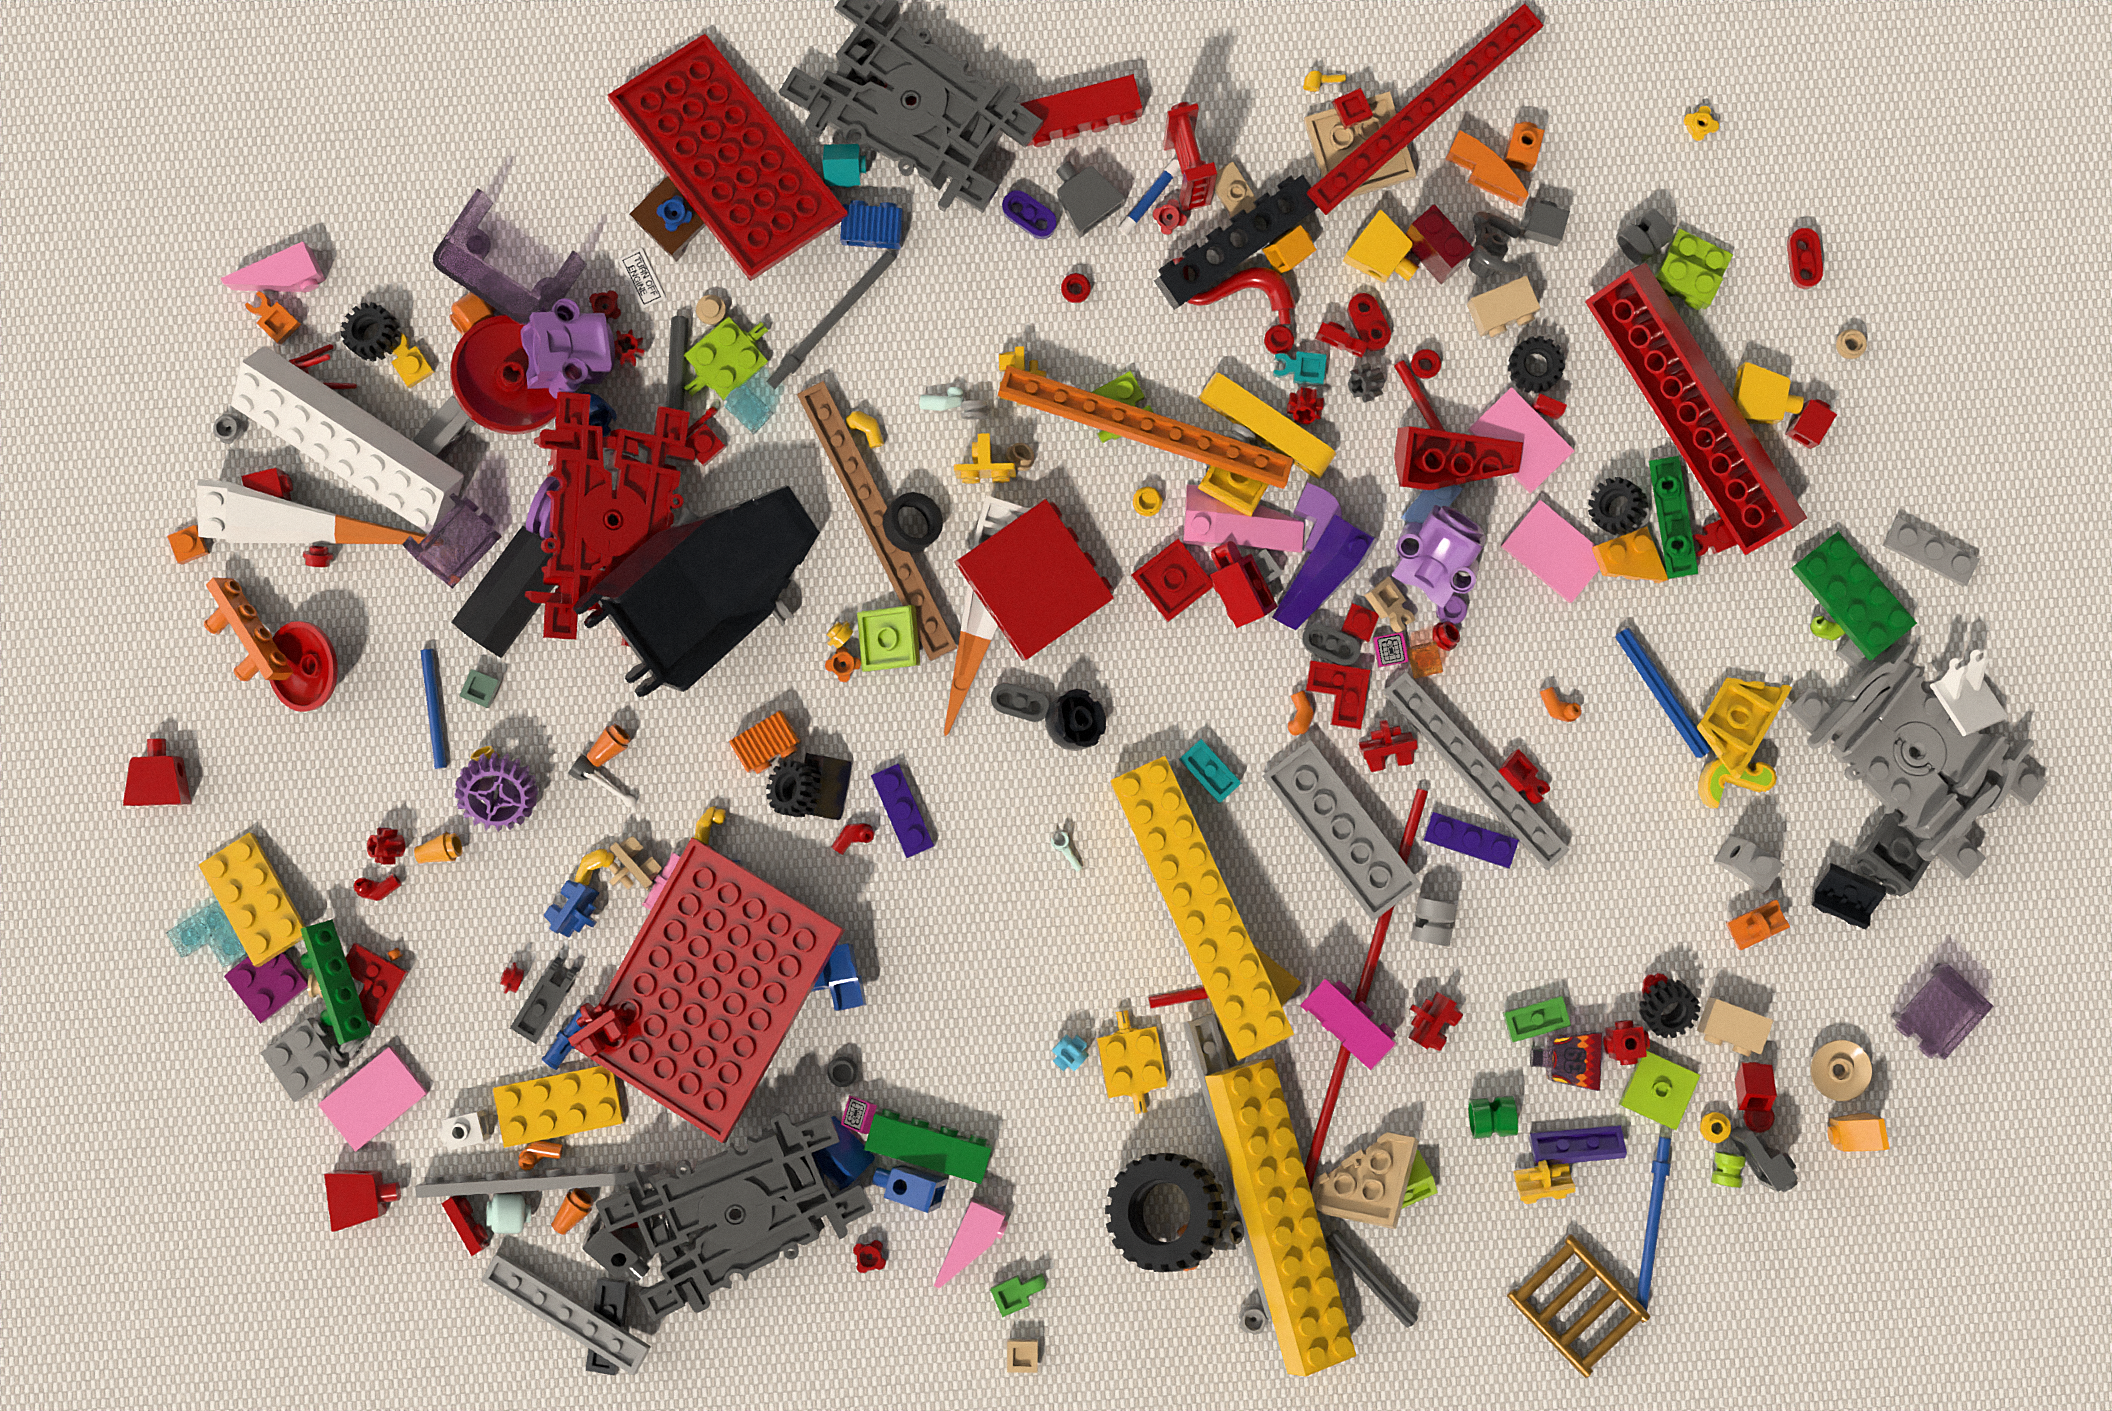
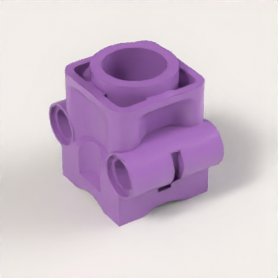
M559 299L550 312H532L529 317L530 322L523 326L520 331L522 346L529 358V366L526 372L528 389L548 388L550 394L557 399V392L575 393L582 384H601L613 370L615 360L614 338L609 324H606L605 314L580 313L579 306L571 299Z
M1434 505L1423 524L1410 522L1403 527L1396 544V550L1400 557L1395 564L1396 567L1391 576L1404 584L1419 587L1425 592L1429 600L1443 608L1454 592L1467 593L1474 588L1479 571L1476 557L1484 547L1486 540L1484 531L1479 525L1459 511L1448 506L1440 507ZM1414 538L1418 541V544H1411L1406 539ZM1458 571H1466L1470 575L1462 576Z

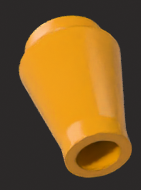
M445 832L420 846H416L414 848V855L419 864L455 861L457 857L462 855V843L456 833L450 834Z

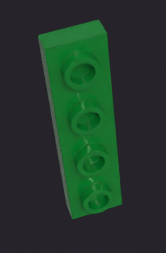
M1679 455L1648 461L1668 579L1699 575Z
M333 919L300 929L308 951L301 956V964L306 969H314L327 1008L320 1014L322 1024L327 1027L333 1026L339 1045L370 1035L371 1032Z

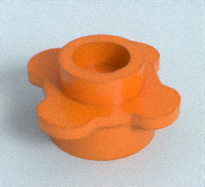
M843 646L836 649V654L825 663L826 670L833 671L838 676L840 682H848L852 672L861 667V660L851 656L848 653V649ZM845 662L846 666L841 667L840 663Z

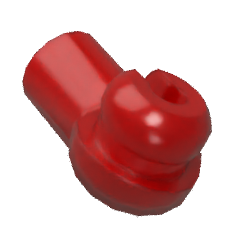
M866 823L848 824L831 845V848L843 855L851 843L871 842L875 836L874 830Z
M392 873L382 882L364 877L358 878L354 882L353 888L357 895L362 898L380 901L402 886L398 877Z

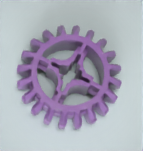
M496 751L492 753L490 759L484 753L480 755L478 761L472 758L468 763V767L464 766L461 769V776L457 778L455 783L457 787L455 798L459 799L457 803L458 809H465L464 818L474 817V826L480 822L484 823L485 831L490 828V825L495 826L497 832L502 830L503 825L509 830L514 827L515 823L521 825L524 823L525 817L532 815L533 808L537 804L538 799L536 795H538L539 788L537 785H534L536 782L535 775H528L530 772L529 765L519 767L521 763L520 758L513 762L509 761L508 753L503 756V759L498 758ZM495 775L491 778H485V776ZM497 784H499L500 793H498L497 798L494 799V791L496 790Z

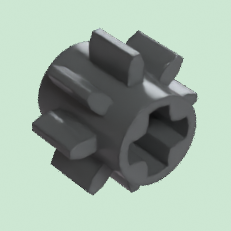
M1370 363L1360 365L1358 369L1350 371L1351 377L1348 387L1354 398L1362 396L1363 402L1366 403L1374 400L1377 396L1383 395L1381 389L1386 381L1380 368L1371 370Z
M1223 1213V1219L1228 1220L1226 1229H1221L1219 1235L1223 1239L1219 1246H1214V1249L1224 1251L1236 1250V1244L1243 1240L1244 1227L1241 1222L1235 1221L1236 1214Z

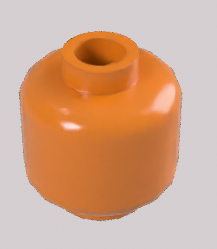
M469 292L452 304V314L449 317L459 333L464 335L477 323L494 317L493 311L496 310V307L487 295L482 297L476 292Z

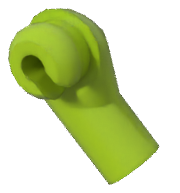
M1816 616L1812 619L1810 630L1817 637L1834 641L1846 634L1836 622L1824 619V616Z

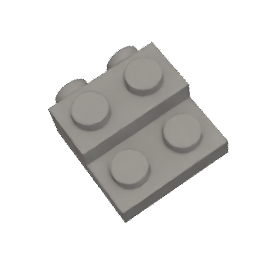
M314 1017L304 1020L285 1033L281 1039L260 1052L294 1103L347 1067L344 1062L345 1055L339 1051L340 1048L337 1045H332L327 1037L329 1034L327 1028L320 1020H315Z

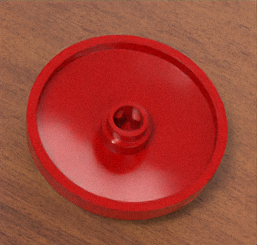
M500 315L477 323L459 340L450 364L451 387L460 407L479 425L502 434L518 435L530 433L543 428L556 418L557 399L550 394L549 389H528L526 372L529 366V358L522 346L520 331L523 326L530 322V319L523 316Z

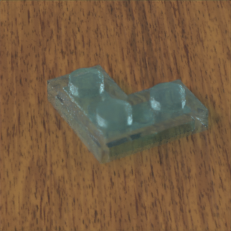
M218 900L166 932L181 958H186L206 944H209L223 968L228 967L247 955Z

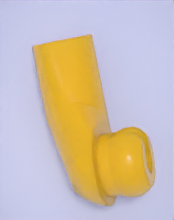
M853 411L846 417L845 423L850 430L859 429L866 433L870 449L884 445L879 425L875 418L862 411Z
M716 806L709 807L696 823L694 838L708 845L713 823L722 825L725 821L726 811L724 809H717Z

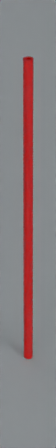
M1418 788L1398 850V855L1406 865L1428 795V791ZM1395 905L1378 918L1354 998L1357 1004L1360 1001L1366 1004ZM1342 1042L1304 1167L1310 1190L1351 1052L1342 1045Z

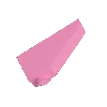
M303 241L221 278L222 283L232 290L302 291L304 293L315 290L319 286L318 283L326 280L312 248Z
M972 1197L935 1280V1287L941 1288L993 1244L996 1237L1002 1238L1008 1222L1004 1221L1006 1212Z

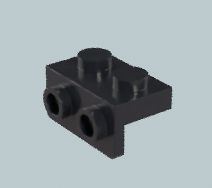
M1829 863L1812 887L1811 905L1823 913H1829L1850 925L1867 930L1870 926L1871 914L1886 895V887L1833 863Z

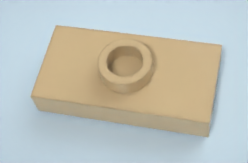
M1234 162L1217 171L1214 191L1229 216L1232 218L1243 209L1247 214L1255 209L1256 206L1253 202L1257 199Z

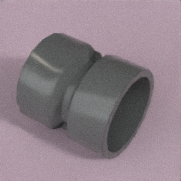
M1652 208L1636 219V225L1629 224L1616 235L1617 243L1623 253L1637 265H1641L1654 254V248L1660 250L1674 238L1673 230L1668 221L1657 210Z

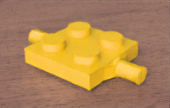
M1128 1010L1118 1011L1115 1013L1119 1030L1111 1035L1096 1038L1107 1098L1123 1095L1133 1098L1135 1114L1146 1113L1148 1110L1144 1094L1153 1089L1168 1086L1156 1026L1142 1029L1133 1028L1130 1025Z

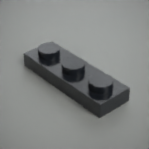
M604 1277L597 1279L593 1310L623 1329L625 1327L630 1281ZM588 1348L585 1371L608 1375L619 1373L617 1365Z

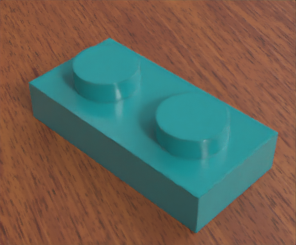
M1202 739L1178 759L1219 804L1242 784Z

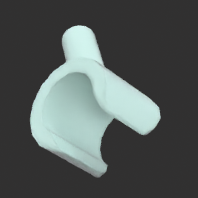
M1061 831L1066 839L1065 844L1057 846L1051 838L1052 846L1056 850L1063 852L1077 872L1083 867L1069 847L1070 839L1068 835Z

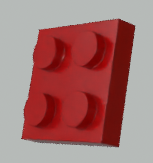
M1179 538L1131 574L1132 579L1167 623L1213 588L1211 579Z

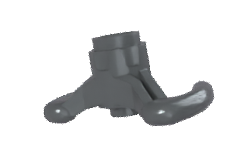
M1481 211L1477 212L1473 217L1476 243L1474 251L1469 257V269L1472 273L1482 278H1487L1490 274L1493 275L1495 271L1505 274H1518L1521 270L1519 264L1502 261L1508 251L1506 240L1501 235L1493 233L1491 226L1505 232L1512 238H1517L1520 235V229L1499 216Z

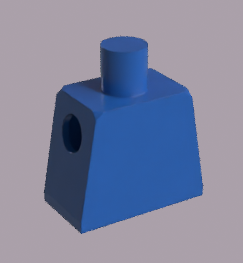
M905 1165L893 1167L891 1171L877 1167L872 1184L886 1189L884 1198L929 1213L941 1207L949 1178ZM903 1180L907 1184V1189L903 1186Z

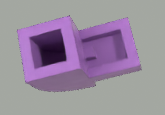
M1308 482L1293 514L1314 523L1303 551L1311 554L1335 514L1342 518L1341 507L1337 499L1328 491Z

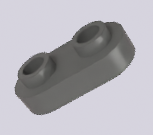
M1320 623L1312 624L1302 634V644L1308 652L1334 664L1349 666L1356 662L1360 656V645L1356 639ZM1313 634L1321 636V644L1315 645L1312 643L1311 637ZM1341 646H1346L1349 649L1347 657L1339 654Z
M1002 683L997 685L991 693V703L1000 713L1030 722H1039L1045 719L1049 701L1040 692L1010 683ZM1008 693L1012 696L1009 704L1001 703L1000 697L1002 694ZM1038 702L1041 706L1039 712L1032 713L1029 710L1030 703Z

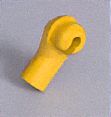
M600 848L586 854L581 860L574 881L588 886L594 870L601 866L608 868L614 862V855L611 852H607L606 849Z

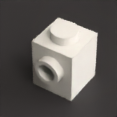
M484 1109L449 1117L441 1121L442 1126L439 1129L440 1138L444 1145L447 1144L448 1151L481 1143L491 1138Z

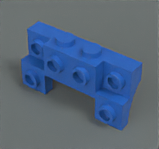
M849 943L836 946L811 992L830 988L835 1011L867 1005L862 976L858 975L853 944Z

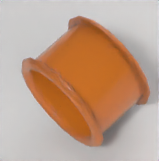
M399 947L387 953L391 962L403 956Z

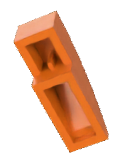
M1459 130L1445 159L1472 171L1467 181L1468 183L1521 207L1529 194L1512 169L1489 147Z

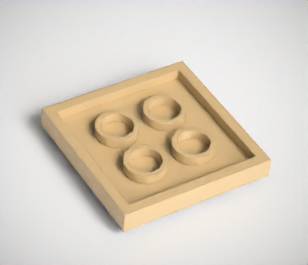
M1390 91L1366 98L1373 117L1344 130L1335 108L1304 117L1303 121L1321 178L1327 175L1397 114ZM1406 146L1346 199L1415 179L1417 175L1408 147Z

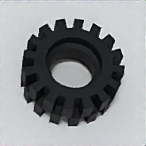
M366 302L361 303L362 309L355 306L352 308L354 314L350 315L347 313L345 316L349 321L348 323L342 322L341 327L345 329V331H341V337L344 338L342 341L348 349L366 361L368 359L376 361V357L381 360L385 359L384 353L387 352L391 355L394 351L390 347L392 345L397 347L399 344L395 337H401V332L398 330L401 328L400 323L396 321L395 316L381 305L370 302V306ZM374 323H379L376 335L370 340L364 341L363 336L366 329Z
M1534 336L1529 337L1512 351L1513 353L1508 360L1510 362L1508 371H1511L1509 376L1511 381L1515 380L1517 382L1516 387L1525 388L1524 392L1527 393L1534 391L1535 394L1543 390L1545 392L1562 377V372L1566 363H1563L1565 355L1560 353L1561 347L1559 345L1555 346L1552 344L1554 340L1550 338L1544 340V336H1538V338H1534ZM1539 354L1546 359L1548 367L1545 374L1535 376L1527 371L1525 362L1529 355Z
M1615 477V481L1611 478L1606 479L1607 485L1599 483L1597 487L1600 491L1597 493L1593 490L1591 495L1595 499L1588 501V505L1593 508L1588 510L1589 515L1593 517L1591 520L1598 527L1613 535L1617 533L1621 536L1626 535L1625 530L1630 533L1634 532L1633 525L1636 524L1640 527L1643 522L1639 518H1646L1647 512L1643 510V508H1648V502L1644 500L1647 498L1646 494L1637 485L1621 477ZM1625 496L1627 499L1626 509L1619 516L1612 517L1609 513L1611 503L1617 497Z
M791 760L781 762L780 767L775 766L773 769L776 774L769 775L768 779L772 780L771 785L767 784L766 789L770 790V793L766 794L767 799L772 800L769 803L770 807L775 808L774 811L776 813L787 816L805 817V814H811V808H816L818 805L815 799H821L822 795L818 794V789H822V783H817L821 779L820 774H816L817 769L811 767L810 764ZM796 781L797 788L795 795L792 798V787L794 782Z
M1667 979V984H1665L1661 980L1658 982L1659 987L1655 988L1652 985L1649 987L1651 993L1645 992L1642 997L1646 1001H1640L1639 1006L1642 1009L1639 1012L1642 1019L1657 1036L1661 1035L1662 1038H1667L1669 1034L1671 1038H1676V1032H1680L1683 1035L1686 1033L1685 1027L1688 1026L1691 1029L1694 1026L1691 1021L1698 1020L1699 1016L1696 1012H1700L1701 1007L1698 1005V999L1681 981L1676 980L1675 982L1673 979ZM1678 1002L1674 1010L1668 1014L1661 1015L1668 1005Z

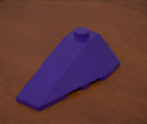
M1335 514L1272 618L1296 631L1365 564L1379 539Z

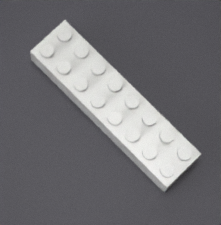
M263 346L241 362L231 406L431 535L451 518L465 475L269 348Z

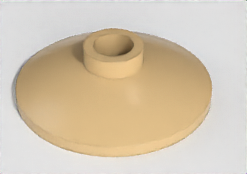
M1834 1040L1822 1045L1816 1051L1811 1061L1810 1075L1814 1086L1822 1095L1836 1101H1849L1857 1098L1867 1089L1872 1077V1065L1866 1052L1857 1044L1846 1040ZM1836 1064L1842 1066V1072L1839 1075H1835L1833 1072Z

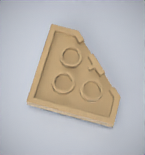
M1386 1132L1377 1138V1142L1367 1149H1360L1343 1160L1341 1166L1328 1174L1325 1172L1317 1177L1311 1193L1316 1212L1396 1229L1419 1141L1414 1137Z

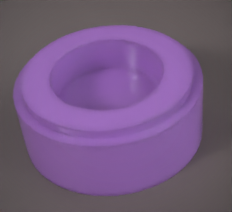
M1452 595L1443 608L1439 605L1436 606L1437 617L1443 623L1451 622L1456 625L1466 617L1467 604L1460 596Z

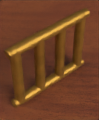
M1570 1234L1564 1241L1566 1245L1518 1291L1513 1289L1507 1294V1297L1570 1364L1585 1378H1588L1593 1372L1591 1368L1640 1321L1644 1323L1651 1316L1581 1242ZM1575 1254L1587 1268L1538 1313L1527 1299ZM1597 1276L1609 1290L1560 1336L1548 1322ZM1619 1299L1631 1313L1582 1358L1570 1344Z

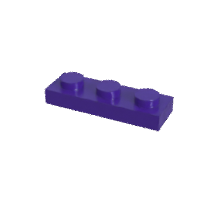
M893 765L871 775L906 858L934 847V843L900 765Z
M1431 812L1422 841L1507 869L1511 867L1519 842L1517 839L1435 812Z
M1621 1125L1530 1133L1529 1136L1534 1166H1538V1162L1546 1160L1548 1165L1623 1159L1626 1158L1627 1154Z

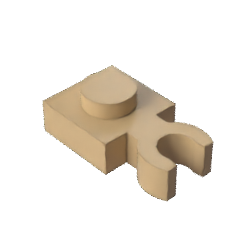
M1389 576L1382 579L1364 595L1381 619L1385 617L1390 618V626L1396 633L1406 629L1401 619L1406 625L1415 621L1413 613L1402 607L1401 604L1406 599Z

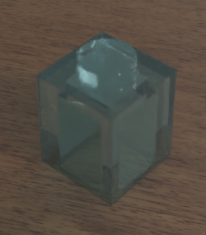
M745 384L741 389L738 387L733 389L725 399L727 401L724 405L726 410L753 435L774 414Z

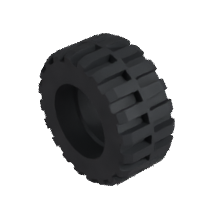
M1174 1153L1147 1154L1141 1156L1139 1161L1133 1160L1126 1165L1127 1170L1119 1172L1114 1178L1117 1182L1116 1187L1109 1188L1107 1196L1112 1198L1111 1205H1105V1214H1110L1111 1222L1106 1223L1108 1233H1114L1116 1237L1112 1240L1116 1249H1123V1257L1129 1262H1136L1137 1267L1162 1273L1191 1269L1200 1265L1199 1261L1207 1260L1213 1254L1211 1249L1214 1246L1220 1245L1223 1237L1219 1234L1221 1229H1226L1228 1221L1223 1219V1211H1228L1227 1201H1222L1220 1195L1224 1193L1221 1184H1217L1213 1180L1216 1177L1210 1169L1203 1168V1163L1190 1159L1186 1155ZM1161 1183H1172L1179 1186L1185 1193L1190 1205L1188 1226L1182 1236L1172 1242H1162L1155 1239L1148 1231L1143 1218V1207L1147 1195L1155 1186Z

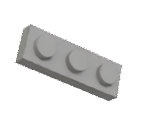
M1901 518L1895 519L1882 545L1962 587L1967 586L1980 560Z

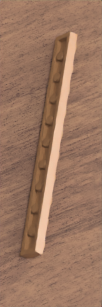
M824 381L798 393L797 396L902 606L914 605L916 608L918 638L929 660L933 661L957 649L910 552L901 551L893 546L885 535L883 515L887 506Z

